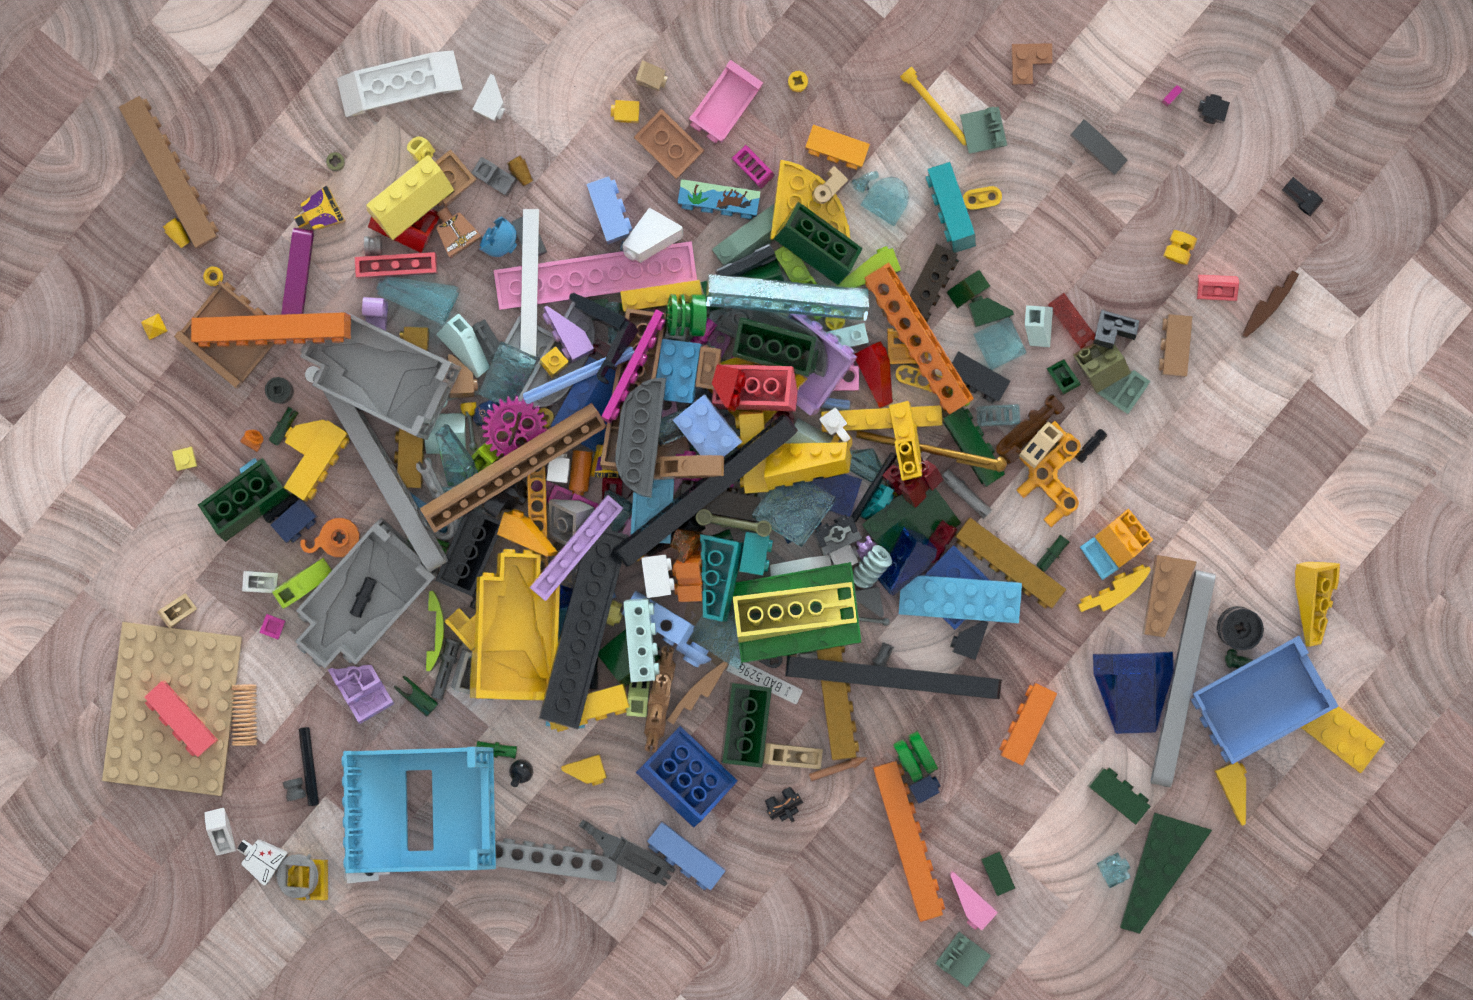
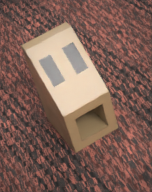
M1047 422L1019 456L1035 468L1055 447L1063 433L1050 422Z

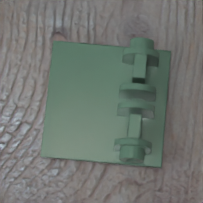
M989 107L985 110L960 115L969 154L1007 146L999 107Z
M958 932L935 964L965 987H968L991 955L961 932Z

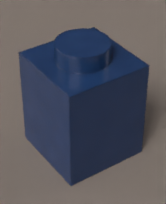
M930 774L908 785L918 804L940 793L938 788L941 787L936 776L932 778Z

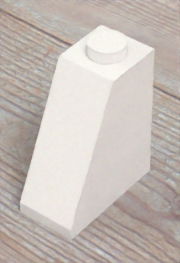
M649 208L622 244L624 255L630 260H636L641 263L682 239L684 236L683 227Z

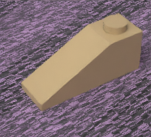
M765 742L763 763L821 769L823 749Z

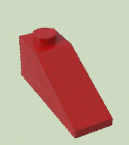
M879 341L854 355L857 356L856 362L879 408H882L892 403L893 398L890 358L886 348Z

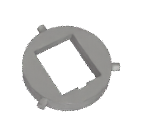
M301 854L291 855L280 863L275 876H277L280 889L291 898L306 897V900L310 899L309 895L315 890L318 883V870L315 863L310 859L311 854L307 856ZM288 865L309 867V888L288 886Z

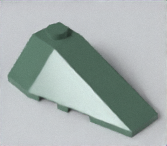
M774 204L712 249V252L723 266L728 263H734L752 254L755 250L771 244L773 241L770 240Z

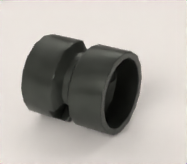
M274 377L265 386V395L274 403L284 404L293 397L294 389L291 382L287 379Z

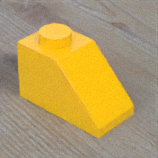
M326 420L295 425L294 428L290 427L284 436L287 438L285 443L305 455L326 423Z
M600 754L561 766L563 772L586 784L592 783V786L604 783L603 779L607 778Z

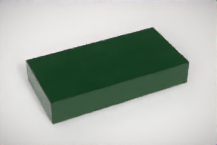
M1000 851L981 859L997 896L1015 889Z

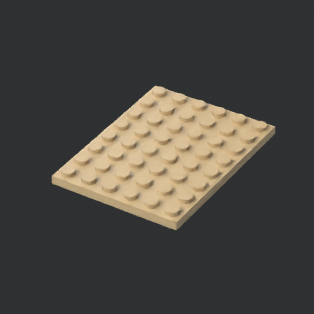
M122 622L102 781L222 796L232 723L231 716L233 715L231 712L233 708L231 707L234 706L231 702L235 700L231 699L235 697L231 693L236 692V690H231V686L237 684L242 645L241 636ZM165 680L218 739L201 756H192L185 747L187 745L184 741H178L172 734L174 730L169 725L165 726L158 717L160 715L156 710L151 711L145 704L147 700L144 697L161 681Z

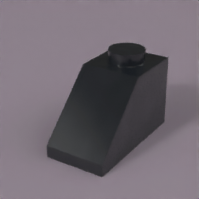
M982 621L959 632L957 636H953L950 647L953 648L952 652L976 660L989 622Z

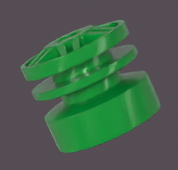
M670 294L666 306V325L669 336H675L676 328L678 329V335L683 336L685 327H688L690 336L703 337L705 335L707 318L705 295L692 294L690 295L689 303H686L684 294H680L677 303L676 294Z

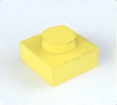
M193 447L172 451L177 471L197 467Z

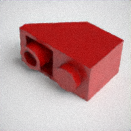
M717 364L712 385L723 405L731 412H735L736 407L740 404L741 389L746 383L745 373L737 368Z

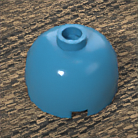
M501 216L493 222L496 225L492 229H487L479 245L481 247L479 249L491 257H501L508 252L512 253L517 246V243H515L517 234L514 226Z

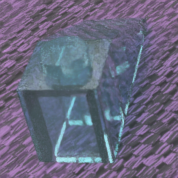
M444 424L435 435L447 484L450 487H455L478 473L473 458L448 424Z

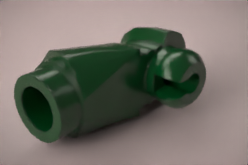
M1234 649L1228 650L1225 656V663L1228 668L1234 667L1239 669L1253 661L1250 658L1237 656L1238 652Z

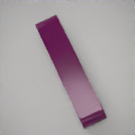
M293 228L281 315L304 314L314 230Z

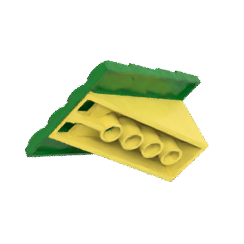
M851 562L735 583L733 603L741 663L861 643Z

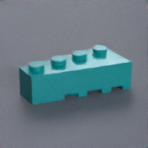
M951 162L927 169L928 176L925 179L928 188L932 187L934 193L931 195L934 206L938 205L940 211L938 212L940 223L944 224V235L946 241L950 242L952 251L957 253L975 247V232Z
M700 534L702 546L703 618L726 622L729 617L744 543Z

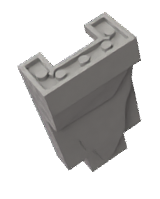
M350 314L351 339H344L343 343H333L332 340H325V343L316 344L313 343V340H309L306 344H303L300 357L321 367L314 374L312 386L416 437L428 440L462 367Z
M380 518L296 610L302 621L310 623V626L295 641L298 644V649L313 657L312 661L319 667L326 668L340 652L343 653L345 660L356 665L433 581L440 570L437 568L429 572L423 565L414 547L383 518ZM368 576L375 579L377 584L370 596L371 601L367 603L362 617L358 618L349 612L357 598L355 596L356 593L360 591L365 577Z

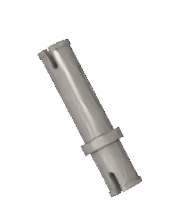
M947 469L942 474L943 481L953 489L952 492L954 494L957 493L983 519L992 511L965 485L966 482L957 478L950 469Z

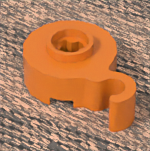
M334 518L322 527L319 536L314 540L315 545L313 548L307 547V540L305 539L301 540L300 546L307 553H315L322 547L327 554L333 557H345L360 540V531L352 521L346 518ZM338 532H341V535H345V539H342L340 544L335 540Z

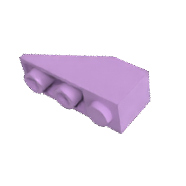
M544 307V314L542 316L546 324H551L554 329L552 335L556 342H561L563 346L561 351L567 360L570 359L571 363H574L593 353L594 348L584 330L550 307Z

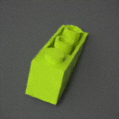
M321 558L273 589L272 593L284 609L317 587L332 570L325 559Z

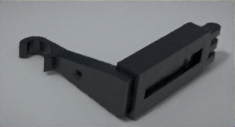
M571 293L569 298L576 303L575 308L587 317L618 331L604 362L597 372L598 380L604 384H609V381L604 378L609 368L618 369L615 365L639 330L636 328V325L624 316L583 296Z

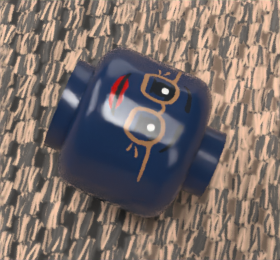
M488 400L476 406L473 420L478 427L488 424L483 418L490 417L487 410L494 411L492 404L494 403L499 406L498 402Z

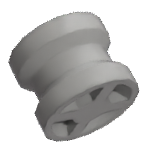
M376 236L375 238L364 237L365 256H370L371 254L382 255L381 236Z

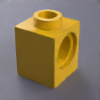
M615 100V105H611V117H614L615 122L639 123L640 102Z
M556 346L540 359V365L552 379L563 371L569 363Z

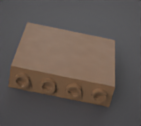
M219 281V286L192 318L258 316L267 314L259 307L256 309L249 305L251 301L243 294L239 297L234 292L236 288L226 281L224 284ZM192 318L174 336L237 389L275 345L274 342H267V345L264 346L255 345V342L248 343V346H236V343H229V347H219L217 344H210V347H198V344L191 342Z

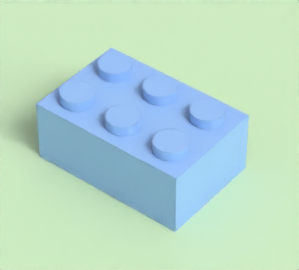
M608 176L586 184L607 243L610 244L627 238L630 235L629 232L632 231L629 218L624 219L622 214L626 210L622 199L617 200L616 194L619 193L615 180L611 181Z

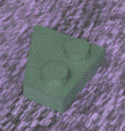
M1133 370L1131 374L1097 394L1128 415L1151 381Z

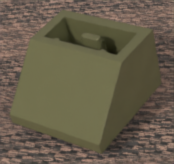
M1092 343L1073 354L1083 374L1096 393L1131 374L1125 358L1115 344L1113 349H1109Z

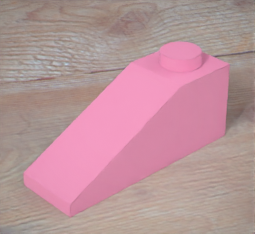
M951 871L952 882L965 915L969 919L967 923L975 930L977 928L983 930L998 912Z

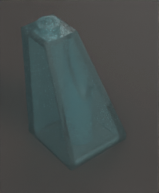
M388 276L384 280L380 279L376 288L378 290L377 295L442 326L445 325L461 291L453 285Z

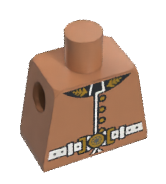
M446 207L437 213L443 223L436 228L450 258L482 238L479 232L460 212L452 216Z

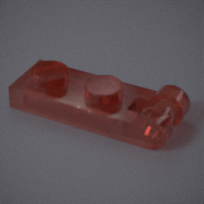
M1065 293L1048 304V307H1053L1054 315L1080 349L1084 348L1085 344L1090 340H1094L1095 333ZM1083 329L1086 334L1080 338L1077 332Z

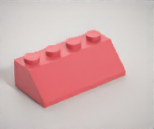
M723 365L740 369L745 373L746 383L741 389V400L736 410L796 412L798 391L794 367ZM713 389L712 404L718 409L728 410L723 405L716 390Z

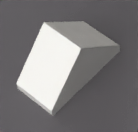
M244 571L242 591L272 593L273 589L277 587L278 573Z

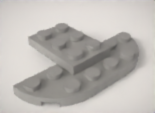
M572 301L564 318L584 330L593 346L595 330L592 319L575 308L576 303ZM521 316L516 320L500 349V352L518 362L521 361ZM537 325L536 363H522L534 371L518 397V401H522L523 393L582 368L589 355L574 363H571L570 359H568V366L552 379L540 365V359L555 346L562 353L561 349H563L560 341L556 342L551 332ZM571 386L534 401L533 408L537 406L544 408L555 404L568 393Z

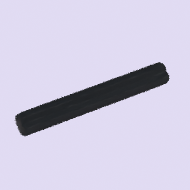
M302 727L299 728V738L308 806L319 805L310 728Z

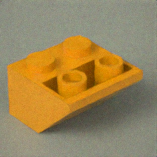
M1129 509L1094 536L1119 568L1134 558L1153 540Z

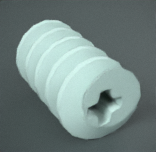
M879 545L873 546L868 555L864 556L863 560L859 562V566L854 568L853 579L857 586L865 589L871 588L873 583L892 564L891 556L886 549Z

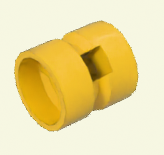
M1173 230L1169 239L1171 245H1167L1163 257L1182 265H1188L1191 257L1190 250H1194L1198 239L1182 231Z

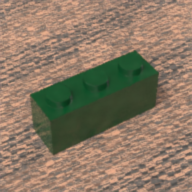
M1102 767L1087 786L1136 825L1151 807L1147 803L1149 799L1142 793L1135 794L1132 791L1134 787L1126 780L1123 782L1119 781L1116 778L1118 774L1110 767L1107 770Z

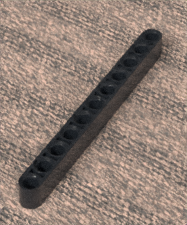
M786 414L781 415L724 460V476L700 479L622 541L613 552L626 567L632 565L793 437L798 429Z
M787 656L785 671L786 677L1000 699L1002 679Z

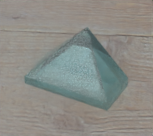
M874 449L850 451V471L872 483L882 467Z

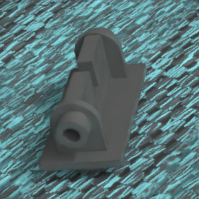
M484 319L473 325V331L488 363L504 354L500 352L502 346L486 320Z

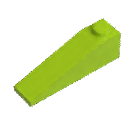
M887 246L877 249V254H874L849 274L839 285L828 291L824 295L826 299L866 285L864 278L888 262L895 273L901 272L894 249H888Z

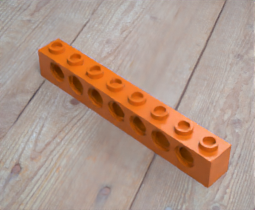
M888 262L866 276L864 279L866 280L867 288L874 293L878 306L884 309L888 322L895 327L898 332V338L909 349V356L919 365L921 375L927 378L930 383L929 387L934 394H937L943 410L951 414L974 399L890 263ZM882 284H886L889 287V292H885L882 289ZM893 301L899 303V310L894 308ZM904 318L910 321V327L904 324ZM914 335L920 337L921 344L915 342ZM925 352L931 355V361L925 358ZM935 369L942 372V378L935 374ZM946 386L953 390V395L947 393Z

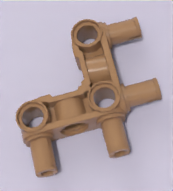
M667 646L661 648V658L656 662L659 663L660 675H656V680L653 681L650 691L649 709L644 734L647 737L645 750L650 752L651 746L652 752H656L659 739L664 737L667 720L666 713L671 694L670 689L676 663L672 660L674 648L669 646V651H667Z

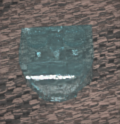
M890 176L879 179L872 186L861 206L892 226H895L909 204L910 197L907 186L896 177Z

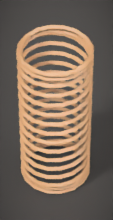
M257 685L231 686V690L248 691L231 693L232 695H248L232 697L231 699L249 700L231 702L232 704H248L232 706L231 708L249 709L231 711L232 713H248L232 715L231 717L250 718L232 720V722L248 723L232 724L231 726L251 727L232 729V731H248L245 733H232V735L251 736L232 738V740H247L232 741V745H257V740L251 739L257 737V735H254L257 731L251 730L257 728V726H254L257 722L250 721L257 719V717H254L257 713L250 712L257 710V708H254L257 704L249 703L256 702L257 699L253 697L257 695L248 694L256 693L257 690L254 689L257 688Z

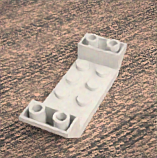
M453 50L428 53L357 70L337 78L346 118L364 114L367 110L425 96L463 90Z

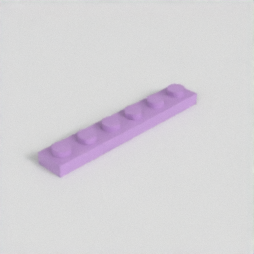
M606 495L529 588L546 601L622 511L623 507L609 495Z

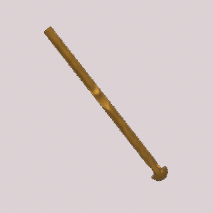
M859 430L856 434L858 439L895 446L896 439ZM919 443L920 453L926 452L957 459V463L996 470L997 472L1003 471L1007 466L1006 460L1001 456L997 460Z

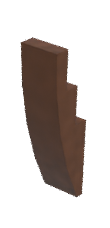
M1290 271L1282 287L1275 285L1266 302L1262 300L1257 302L1241 335L1242 338H1247L1277 310L1290 292L1299 273Z

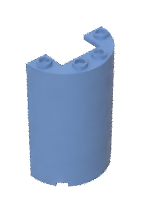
M1300 636L1293 638L1193 693L1194 698L1191 699V702L1196 710L1199 709L1202 715L1199 719L1204 728H1209L1211 732L1209 737L1214 746L1219 745L1222 750L1220 754L1226 763L1234 764L1338 707L1331 691L1326 689L1307 655L1309 652Z

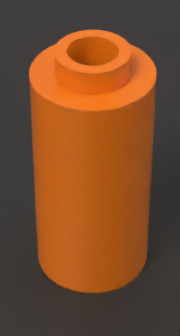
M573 450L568 490H572V494L584 496V492H588L593 452Z

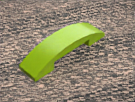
M429 591L428 611H436L435 651H427L426 671H432L436 665L445 637L443 609L435 591Z

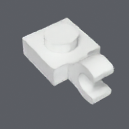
M836 407L819 419L830 435L836 432L843 443L851 439L843 429L847 422Z

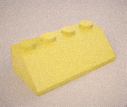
M427 155L366 204V209L393 241L450 195L454 188L440 167Z

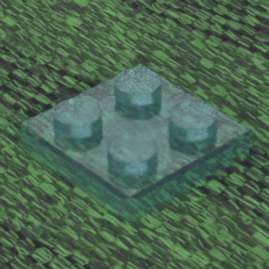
M1010 317L973 334L991 370L1027 353Z

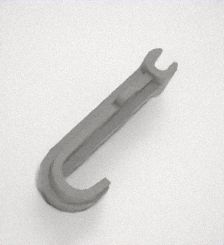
M426 458L424 461L427 468L422 467L420 461L416 464V468L422 474L433 499H436L444 494V490L432 468V461ZM458 519L447 525L448 530L446 533H442L439 530L434 533L432 530L433 534L439 539L446 540L452 538L459 527Z

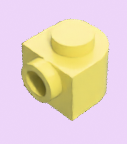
M415 137L407 145V150L416 162H420L427 155L432 158L435 152L430 142L423 137Z
M612 600L606 624L614 626L615 623L619 624L622 617V612H620L621 603Z

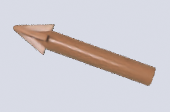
M854 757L851 760L810 773V779L815 781L852 767L856 768L867 760V757Z

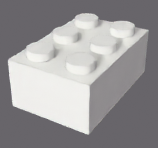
M667 555L642 558L647 598L672 595V590H675L674 578H670L669 570H672L671 558H667Z

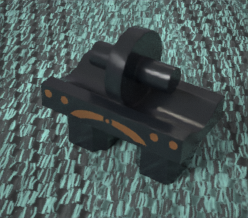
M788 787L782 791L785 800L781 803H778L775 796L765 800L768 808L766 811L772 820L779 817L782 822L788 818L791 823L795 821L793 815L799 812L797 806L801 805L803 801L798 793L796 794L791 787Z

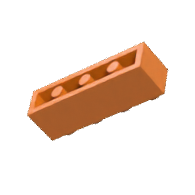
M1035 682L1033 686H1028L1025 692L1027 699L1024 704L1020 703L1016 711L1018 718L1016 722H1011L1007 730L1010 733L1008 739H1003L999 747L1001 756L1022 766L1057 696L1056 692Z

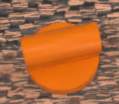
M247 430L240 442L258 452L264 438L257 430Z

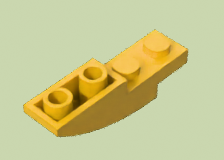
M909 401L889 405L901 479L905 481L921 477L920 446L911 404Z
M1140 565L1132 569L1133 573L1126 575L1123 572L1114 576L1115 580L1111 581L1113 590H1110V587L1098 591L1099 595L1092 598L1091 595L1081 598V603L1077 604L1079 611L1083 612L1099 605L1101 612H1104L1121 603L1143 583L1151 571L1150 566L1144 567V565Z

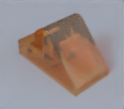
M687 530L675 531L670 546L679 552L678 561L685 563L698 551L701 543L700 534L703 533Z

